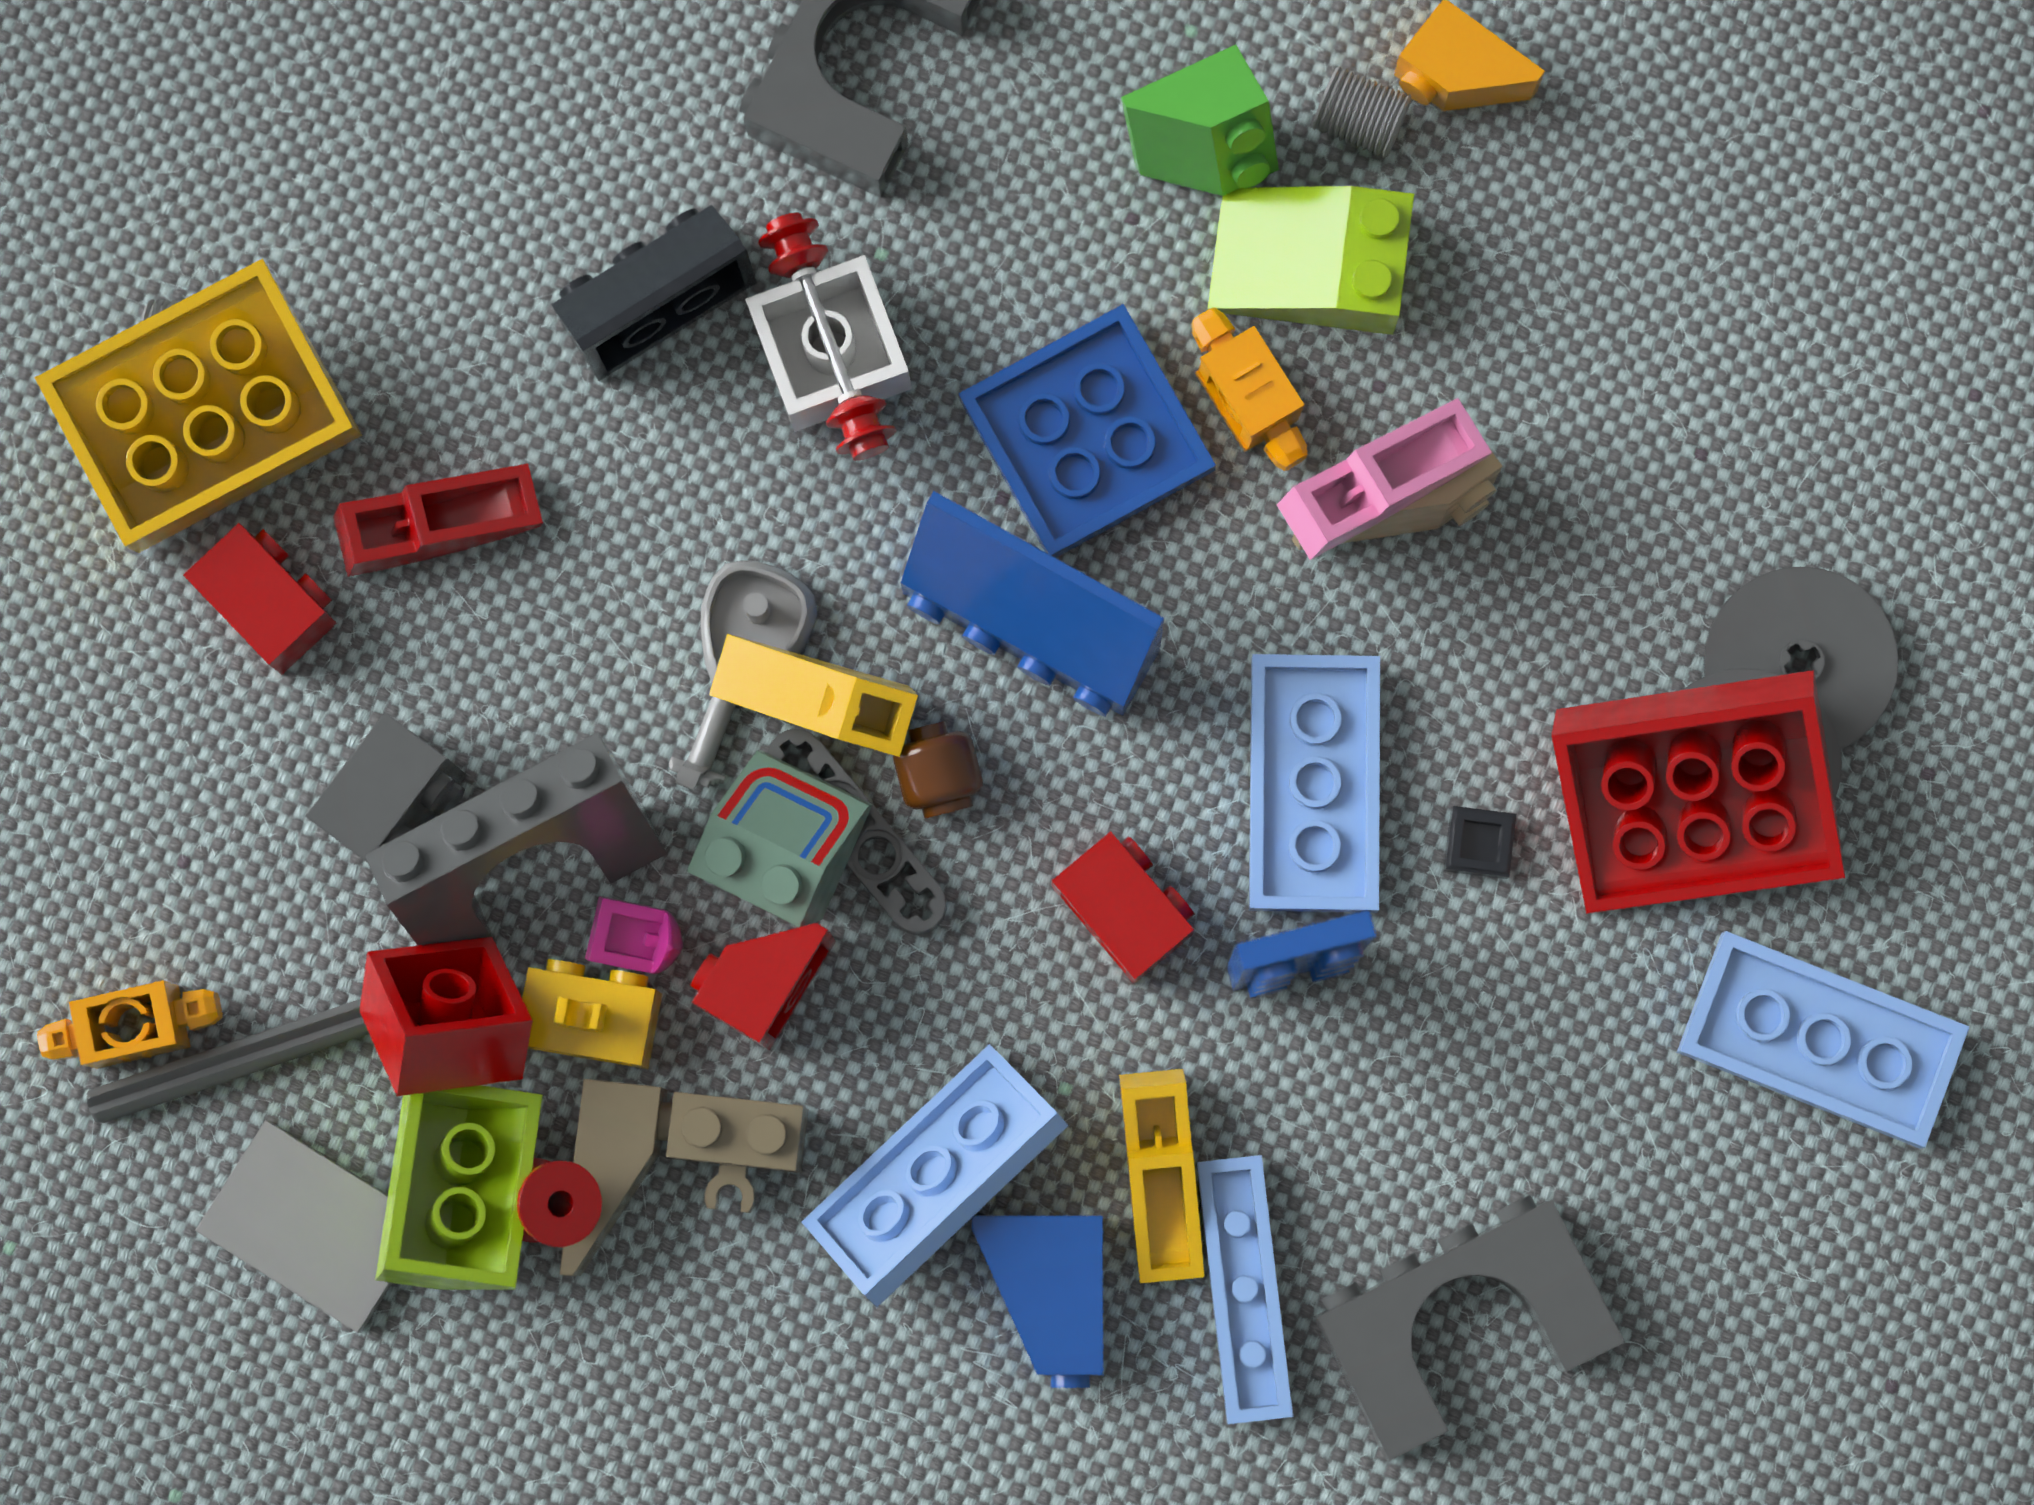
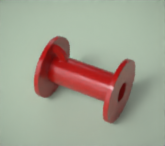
M534 1158L532 1172L524 1180L517 1200L519 1219L524 1227L522 1241L540 1242L552 1247H567L582 1241L593 1231L601 1215L602 1196L597 1181L587 1169L569 1161H548Z

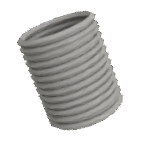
M1340 66L1335 69L1315 114L1312 127L1314 130L1318 128L1319 132H1327L1328 136L1333 134L1334 138L1339 137L1340 141L1344 139L1346 143L1356 144L1357 148L1362 146L1363 150L1368 149L1369 153L1373 151L1374 155H1382L1383 158H1386L1395 143L1412 98L1411 95L1406 96L1405 92L1400 94L1399 90L1389 89L1388 85L1383 87L1382 83L1372 82L1370 78L1366 80L1365 76L1360 77L1359 73L1354 75L1353 71L1348 72L1347 68L1342 70Z

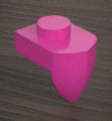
M599 896L585 959L591 962L651 974H658L673 964L683 949V938L677 920L670 912L661 908Z

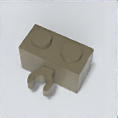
M674 1092L666 1157L674 1160L719 1164L718 1175L711 1179L705 1190L706 1207L708 1209H717L720 1191L728 1185H735L742 1193L741 1212L751 1213L756 1202V1191L752 1182L748 1179L749 1168L793 1173L802 1172L809 1109L801 1105Z

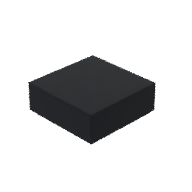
M1452 806L1444 871L1508 879L1510 876L1517 814Z

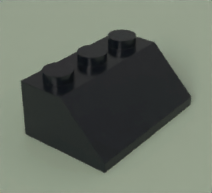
M712 205L701 212L694 208L679 214L666 226L667 233L647 245L644 242H637L626 247L614 257L612 261L614 266L594 278L591 275H584L573 280L560 291L559 296L561 299L551 304L561 324L598 381H601L757 283L746 248Z

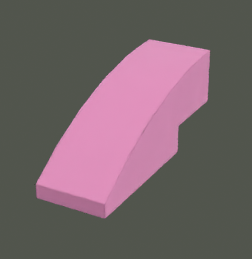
M1456 398L1356 449L1346 460L1293 486L1277 506L1305 553L1312 560L1416 502L1486 459L1492 452L1459 398Z

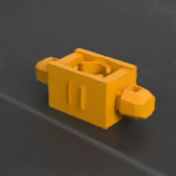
M1211 308L1198 315L1192 321V335L1201 352L1208 351V353L1200 357L1201 364L1195 375L1243 451L1246 452L1265 441L1266 445L1263 449L1276 467L1287 471L1304 461L1308 455L1307 444L1297 426L1290 427V425L1298 421L1304 403L1256 327L1253 326L1233 337L1235 327L1220 310Z
M162 980L70 1001L69 1007L72 1021L63 1019L47 1024L38 1031L37 1038L40 1053L44 1058L57 1061L78 1058L79 1053L82 1066L99 1069L190 1048L191 1045L186 1026H189L190 1030L196 1031L216 1024L223 1017L220 998L217 992L200 989L182 992L181 999L179 985ZM131 1008H137L142 1015L155 1018L156 1024L144 1023L140 1034L129 1042H124L120 1035L105 1031V1026H118L120 1017Z

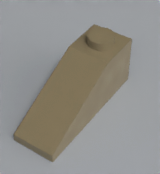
M583 1079L573 1163L587 1169L597 1181L602 1196V1210L597 1225L585 1239L574 1245L563 1247L559 1275L581 1276L659 1157L662 1141H668L672 1103L667 1102L668 1090L656 1086Z

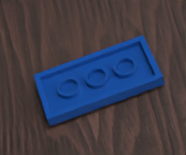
M1367 910L1237 944L1226 966L1232 990L1237 991L1247 988L1250 998H1256L1286 990L1287 985L1291 984L1290 980L1295 978L1294 975L1310 972L1312 982H1318L1350 973L1349 969L1354 968V964L1359 962L1358 958L1364 956L1363 951L1376 937L1370 911Z

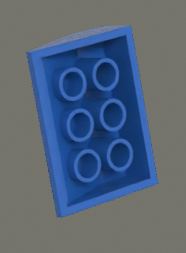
M932 492L926 503L900 582L903 594L910 598L907 607L935 624L939 625L943 617L965 628L962 637L986 653L995 655L997 650L1001 648L1021 659L1017 668L1042 684L1050 686L1055 678L1077 690L1073 699L1090 711L1106 717L1111 709L1123 716L1160 652L1164 618L939 493Z

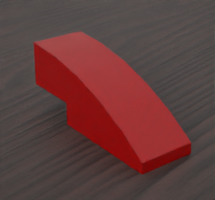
M528 463L405 485L401 493L340 503L333 516L348 577L463 551L541 527L543 524Z

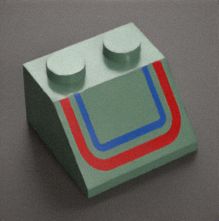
M758 750L711 813L687 872L797 927L820 921L825 915L873 804L762 750Z

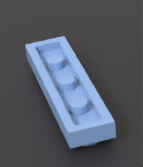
M1262 1155L1197 1162L1227 1424L1293 1417Z

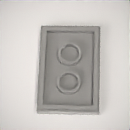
M265 1120L195 1231L357 1333H362L392 1285L389 1282L375 1281L388 1195L276 1124Z

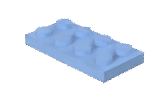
M1252 654L1249 911L1363 912L1369 910L1370 913H1377L1379 911L1380 656Z
M1724 931L1719 938L1676 1053L1920 1149L1925 1148L1969 1026Z
M989 1044L801 1222L864 1296L878 1307L1069 1125Z

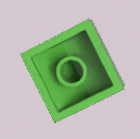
M1236 44L1121 97L1135 166L1142 176L1224 196L1239 188L1254 187L1264 181L1268 175L1279 170L1269 100Z

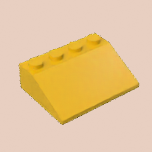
M263 258L34 377L123 545L138 553L362 436L335 383Z

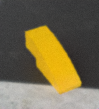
M1174 1069L1119 1075L1139 1282L1151 1283L1203 1278L1204 1266L1194 1154L1191 1142L1184 1070Z

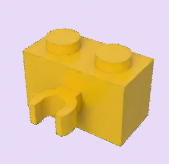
M547 959L546 970L528 967L522 997L533 1020L528 1049L649 1069L662 993L656 989L647 988L648 976L611 970L609 981L584 977L585 965L555 959Z

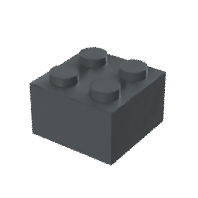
M384 712L305 817L367 862L365 854L456 807L465 792V788L460 784L467 774L439 751Z

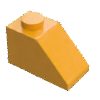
M1442 0L1400 53L1394 76L1400 79L1399 85L1407 95H1411V98L1422 105H1429L1431 102L1442 111L1531 100L1539 89L1545 70L1450 1Z

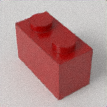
M238 523L187 570L183 576L268 665L283 675L337 624L324 610L332 599L307 573L298 581L295 580L281 565L289 557V554L264 529L253 536L245 527Z
M1110 831L1051 880V884L1059 897L1129 980L1135 984L1193 935L1194 929L1187 921L1195 913L1171 885L1164 891H1161L1148 876L1146 871L1153 864L1131 837L1128 836L1120 843Z

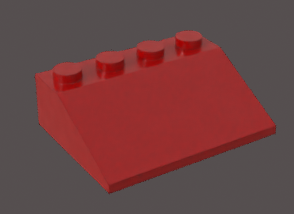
M1814 670L1556 709L1551 736L1586 914L1845 878L1825 732Z

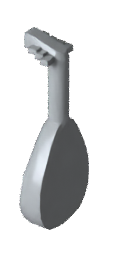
M743 560L726 563L712 577L701 605L700 618L704 661L711 683H713L727 633L797 654L804 650L813 632L817 618L815 596L805 583L793 574L775 566L758 561ZM712 696L688 759L683 761L671 757L669 761V770L678 773L676 784L695 790L700 785L709 788L710 784L714 786L715 784L724 783L725 776L710 770L736 704Z

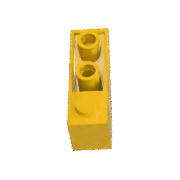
M728 633L709 693L710 696L800 727L900 757L918 698L916 692L908 685Z

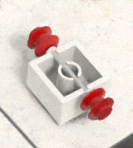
M799 212L788 213L773 219L766 225L767 233L759 239L758 244L760 248L775 250L777 258L768 266L769 273L792 278V282L748 297L745 300L794 432L826 421L828 428L842 429L845 439L836 447L838 454H851L854 461L869 459L886 451L889 448L887 439L897 432L895 426L881 425L877 415L887 406L884 399L912 389L909 371L865 255L816 272V268L829 252L826 245L813 244L810 235L818 228L819 223L813 218L803 219L802 214Z

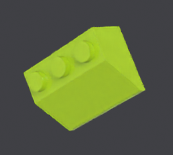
M478 1085L403 1096L375 1281L439 1290H514L516 1288L524 1227L518 1215L517 1200L524 1180L532 1172L542 1094Z

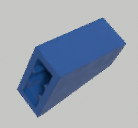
M973 1216L972 1231L1037 1375H1051V1388H1090V1375H1103V1216Z

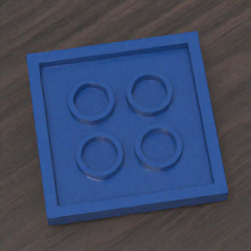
M1124 304L958 393L962 406L1041 546L1047 554L1055 558L1216 470L1215 462Z

